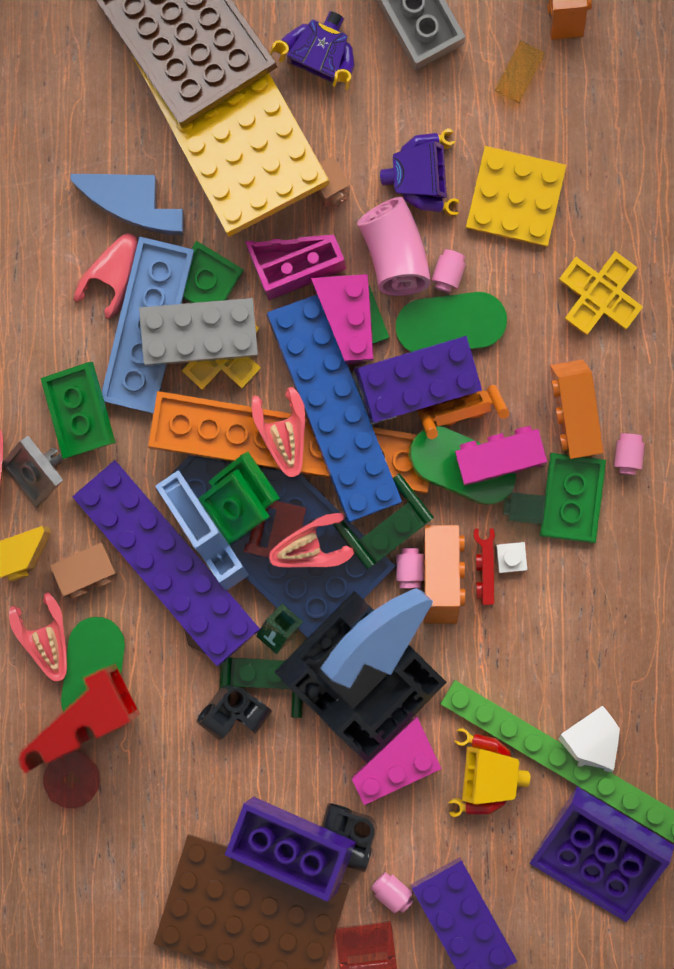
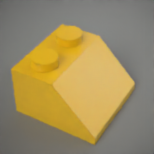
M41 526L0 541V578L16 581L29 576L27 571L35 568L51 534L49 527Z

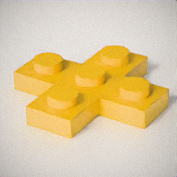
M616 251L599 273L575 257L559 278L561 283L580 296L564 320L586 336L603 314L626 330L643 308L642 305L621 290L637 267Z
M255 324L257 333L260 330V328ZM249 357L191 362L187 364L182 372L202 391L221 371L243 389L261 370V367Z

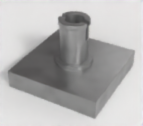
M27 436L19 441L2 462V466L32 504L37 507L63 481L53 468L61 464L63 459L61 454L53 458V455L58 452L55 448H50L46 453L42 454L30 437Z

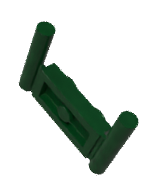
M400 473L393 480L397 489L408 503L363 538L358 540L344 520L339 524H333L349 547L353 548V552L366 569H369L434 519L433 515Z
M229 657L220 665L219 689L225 685L290 689L275 673L285 660ZM292 691L291 717L302 718L303 701Z

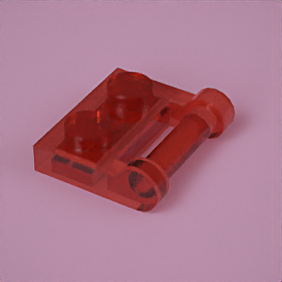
M279 501L273 503L266 509L267 513L269 508L276 510L268 548L260 547L265 521L252 529L249 544H245L244 552L269 557L270 551L276 545L302 528L306 508Z
M391 921L335 928L340 969H397ZM380 952L387 953V959L351 964H348L347 960L348 956Z

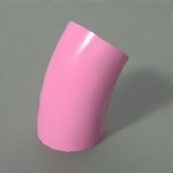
M396 197L383 202L364 214L358 220L357 225L372 257L378 290L388 295L404 296L427 289L431 282L426 253L416 223L403 197Z

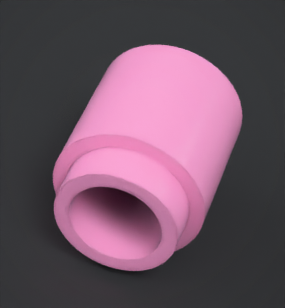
M445 249L443 255L439 256L431 279L436 284L435 288L446 293H451L452 289L458 290L466 263H464L465 255Z
M620 434V440L616 442L614 467L620 468V474L636 475V470H642L645 443L642 442V435Z
M419 548L402 549V554H396V580L399 581V588H422V581H424V554H419Z
M384 872L371 887V890L375 893L374 896L394 914L398 911L404 913L413 902V899L410 898L413 892L393 874L389 875Z

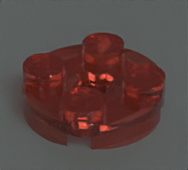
M70 751L50 761L43 775L44 789L49 799L65 808H78L91 801L99 790L101 775L96 763L85 753L79 751ZM71 771L74 772L75 777L80 778V782L75 783L74 787H69V783L64 781V777L69 776Z

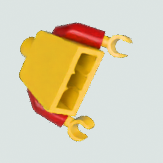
M465 729L457 730L465 732L467 739L463 743L455 741V743L460 746L472 744V747H467L462 800L452 798L448 802L451 804L457 803L460 806L459 811L449 812L451 816L457 817L462 812H466L467 815L492 814L505 806L507 800L515 799L517 787L526 788L529 786V771L519 770V760L512 758L510 750L496 738L480 734L472 736Z

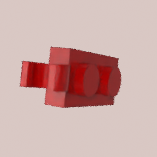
M475 528L473 538L481 546L480 554L475 555L476 571H481V582H476V599H481V605H494L493 540L495 538V531L493 528H489V537L483 540L479 537V528Z

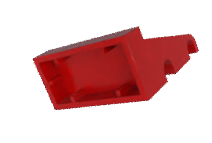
M116 663L84 678L88 690L21 751L19 764L24 774L43 763L41 755L45 763H48L80 747L81 743L90 740L92 737L87 726L92 729L95 737L98 738L131 722L140 715Z

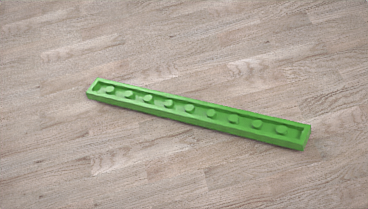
M456 680L452 682L440 703L441 705L674 843L673 809L613 773L604 771V768L588 765L577 766L578 761L574 759L562 743Z

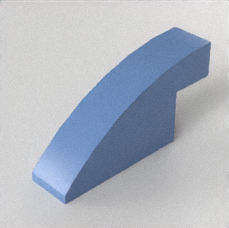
M70 175V179L76 188L109 215L144 230L184 236L183 209H156L157 179L155 175Z
M179 470L155 486L194 548L205 560L224 590L230 589L249 576Z
M416 588L386 602L362 619L343 637L321 669L332 681L349 688L364 664L391 675L434 601L423 591Z

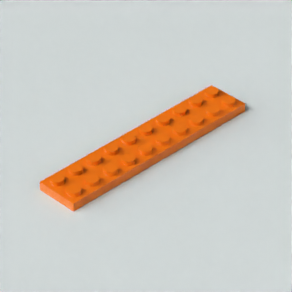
M157 391L148 448L233 462L248 451L258 467L281 470L256 427L252 415V407ZM262 409L265 423L284 421L291 416V413ZM305 416L303 461L300 473L330 478ZM373 427L392 478L400 473L415 493L427 494L429 483L416 475L408 456L410 444L417 434Z

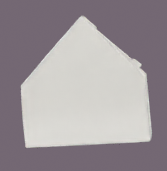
M601 706L563 732L558 739L574 759L578 761L577 766L588 765L604 768V771L607 772L614 771L620 728L607 710Z

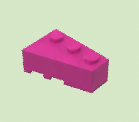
M334 235L298 237V239L292 240L272 239V241L266 242L245 241L268 301L312 284L311 278L329 277L346 270L344 257Z
M368 274L311 278L345 363L347 365L374 363Z
M526 426L514 430L515 435L506 438L501 433L487 437V443L477 445L476 441H471L459 445L460 450L455 451L464 486L498 478L510 473H519L522 470L536 466L537 468L545 466L547 459L539 430H532L531 426Z
M415 716L368 763H365L352 776V781L364 805L441 769L418 717Z

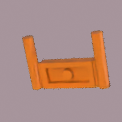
M490 385L486 391L481 390L417 410L429 439H435L438 436V431L433 421L436 422L438 427L442 425L451 426L457 423V421L467 418H479L485 413L491 412L490 405H494L501 419L509 416V410L496 385Z

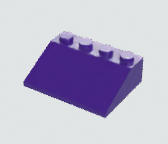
M576 787L532 857L530 864L627 922L670 864L674 845L579 787Z

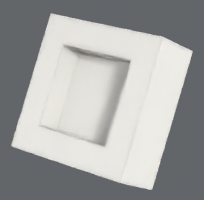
M525 542L496 545L499 573L527 570Z

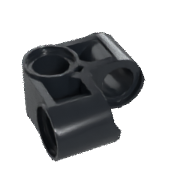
M225 685L219 689L211 702L201 711L196 722L216 739L221 740L229 733L236 720L256 734L270 716L272 710L255 697H252L244 689L234 685ZM235 691L237 693V701L234 705L230 706L228 704V696Z
M328 803L321 827L356 842L347 867L365 872L377 829L375 820L369 815L352 811L347 807ZM359 822L367 823L370 826V834L366 836L359 835L356 831V824Z

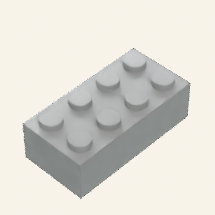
M376 0L415 71L464 45L466 37L445 0Z
M253 298L139 307L145 366L258 357Z

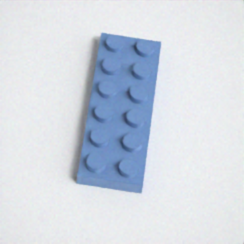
M139 236L102 388L104 402L154 414L157 391L161 392L167 365H144L139 307L182 304L195 252L194 249Z

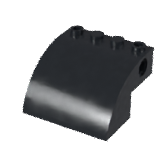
M354 591L284 661L275 673L302 701L322 718L337 736L368 763L447 682L409 644L391 675L364 664L350 688L332 681L321 667L343 637L362 619L374 611Z

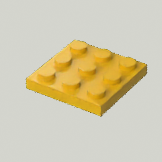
M485 146L466 229L547 247L566 165Z

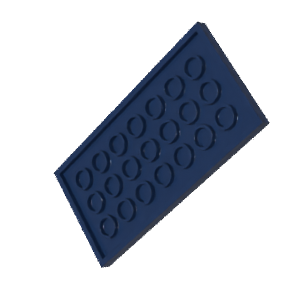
M189 455L170 475L179 470L197 498H199L212 488L208 481L232 462ZM259 467L280 499L266 509L270 516L231 544L230 547L248 572L249 576L246 579L308 638L354 591L364 599L391 572L395 565L384 556L369 569H366L355 553L348 561L332 567H278L272 565L269 553L281 541L319 517L341 512L300 473L297 476L289 477L282 470ZM345 517L344 522L358 540L363 538L364 535L351 522L348 523ZM333 524L317 527V538L323 553L342 549L343 546L349 547Z

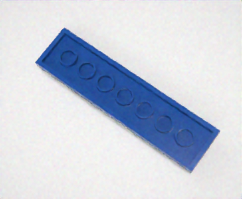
M318 295L267 312L266 317L295 390L304 403L306 418L348 523L401 504L402 500Z

